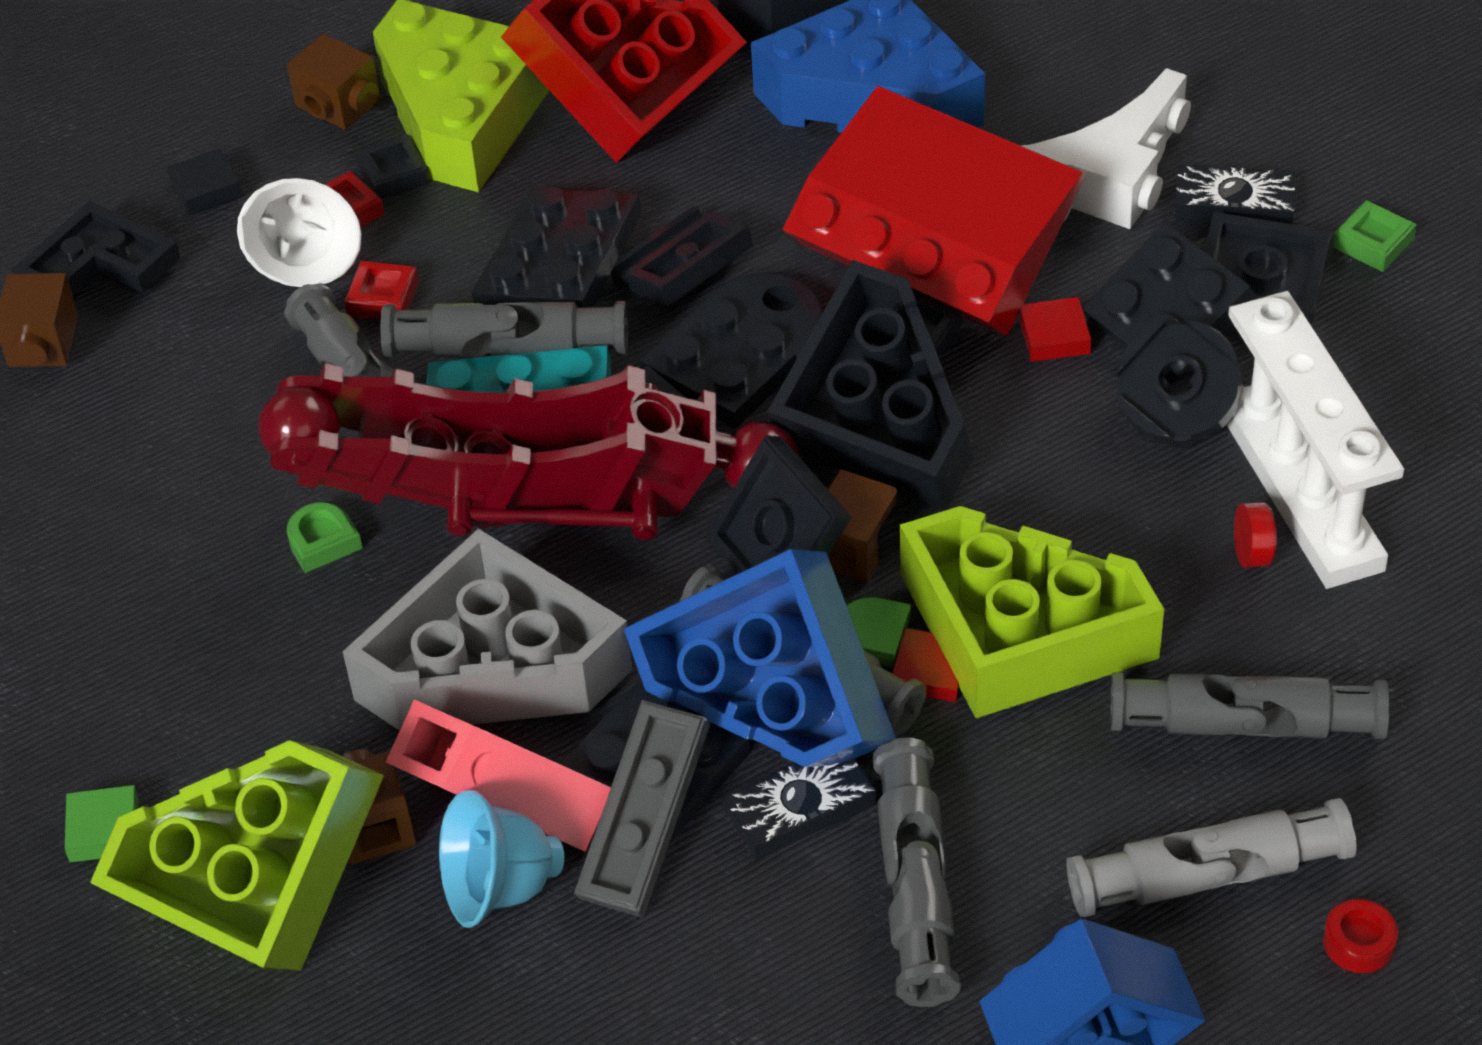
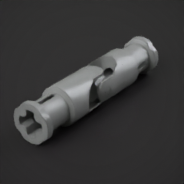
M1341 798L1325 801L1324 807L1287 815L1285 811L1280 809L1230 820L1213 826L1126 843L1122 852L1086 860L1081 855L1068 857L1066 863L1067 877L1076 910L1080 917L1095 915L1096 908L1131 900H1135L1137 904L1142 906L1225 885L1245 883L1295 872L1299 867V863L1334 855L1338 859L1355 857L1357 849L1356 835L1346 804ZM1192 857L1193 863L1183 861V859Z

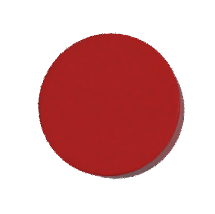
M1265 502L1241 503L1237 507L1234 521V539L1237 557L1243 568L1268 567L1274 560L1277 545L1276 524L1273 512Z
M1365 899L1347 900L1336 905L1327 917L1323 935L1324 948L1330 959L1345 970L1355 973L1375 972L1385 967L1391 961L1398 939V926L1392 914L1380 904Z

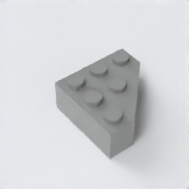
M479 528L342 651L354 701L399 731L414 699L471 725L590 712L633 670L630 646L624 632V628L627 627V620Z

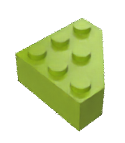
M397 0L373 31L382 84L387 95L391 96L397 108L398 117L406 134H409L428 169L429 179L479 193L550 90L501 38L509 26L415 2Z
M963 506L900 525V575L928 629L937 640L975 718H980L1160 658L1164 608L1136 561L1109 553L1106 560L1072 550L1071 540L1023 525L1018 533L986 523L985 513Z
M289 740L264 751L265 756L236 769L227 768L179 790V795L152 807L142 806L118 817L90 881L91 884L262 968L301 971L384 775L328 749Z

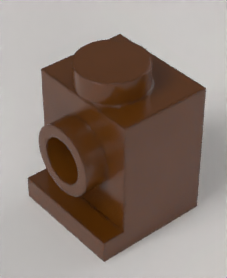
M356 749L342 755L384 775L362 828L394 818V821L360 831L349 857L350 865L416 846L408 807L395 768L386 763L389 751L374 755L370 750Z

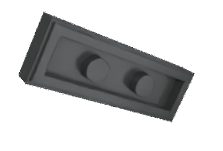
M644 700L641 701L574 892L580 900L644 918L710 726L705 717Z

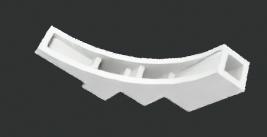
M1166 68L1141 95L1114 114L1076 132L1022 146L1084 172L1086 177L1068 214L1072 208L1131 229L1144 209L1150 211L1155 206L1162 189V178L1157 176V164L1163 155L1166 141L1173 132L1180 133L1190 112V101L1185 100L1187 75Z

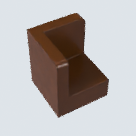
M840 469L828 490L852 518L831 550L828 558L835 573L868 584L878 567V531L897 501V490L893 486Z

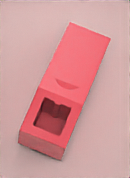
M415 699L386 760V763L454 794L464 790H475L483 795L492 806L503 807L521 813L541 826L544 834L556 836L560 841L587 853L589 852L611 787Z

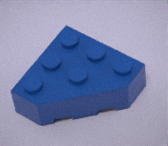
M849 0L751 42L754 95L782 125L805 128L807 120L836 123L838 132L842 133L877 86L977 128L984 125L985 72L912 0Z
M799 549L787 550L624 628L645 691L665 701L676 702L701 714L709 722L745 739H753L781 752L782 757L803 767L832 766L857 758L877 749L882 744L896 739L826 552Z

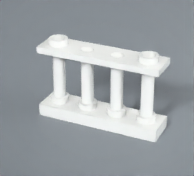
M1288 291L1229 307L1228 316L1255 359L1252 384L1244 387L1243 393L1240 396L1239 406L1233 417L1226 424L1326 589L1385 572L1388 554L1362 514L1366 489L1369 487L1403 478V466Z

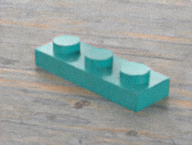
M604 345L428 362L426 385L469 392L505 393L516 378L532 382L533 392L561 389L610 377L612 361L608 346Z

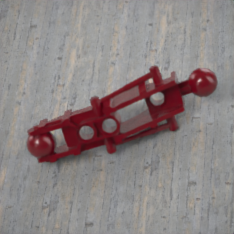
M325 363L319 376H292L282 380L277 386L276 394L263 405L258 422L261 444L271 454L270 464L272 468L297 474V485L316 489L318 484L362 494V500L377 504L381 503L385 494L447 508V530L449 533L457 536L469 534L472 532V526L488 530L491 526L500 527L502 524L549 523V525L632 527L634 537L643 540L651 539L658 532V517L679 516L714 467L723 469L726 480L734 489L765 435L781 436L800 457L797 444L790 433L772 422H750L734 431L731 435L717 432L715 393L704 390L695 401L658 391L655 385L645 383L644 369L629 365L619 374L561 389L533 392L532 382L515 378L505 393H488L445 389L413 382L414 373L395 369L391 377L343 376V367ZM340 427L359 431V438H338Z

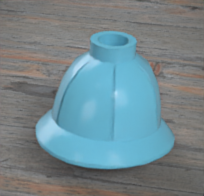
M464 790L458 793L448 805L444 814L439 841L442 884L451 912L463 927L473 928L494 909L507 908L527 902L542 891L547 878L557 877L561 873L564 865V850L561 841L556 836H545L541 826L525 815L503 807L492 806L483 795L475 790Z

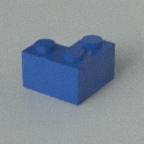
M1082 918L1059 930L1049 945L1025 964L1010 970L1004 976L1002 983L979 1001L996 1045H1175L1206 1021L1174 948Z

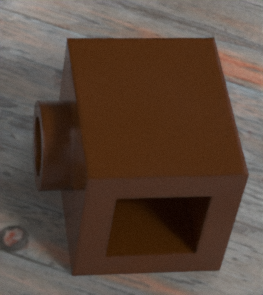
M326 34L319 36L287 63L295 106L307 111L317 119L326 120L344 130L364 113L370 111L381 99L373 56Z
M66 273L7 274L0 300V345L8 367L67 366L78 312Z

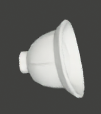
M289 178L266 184L256 190L244 203L238 216L237 224L239 245L247 260L261 274L273 281L288 286L302 287L306 284H326L344 275L354 264L361 248L362 234L360 224L352 207L339 193L314 180Z

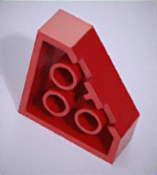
M533 0L521 11L501 36L505 43L616 163L717 73L747 43L709 0H685L684 2L674 0Z

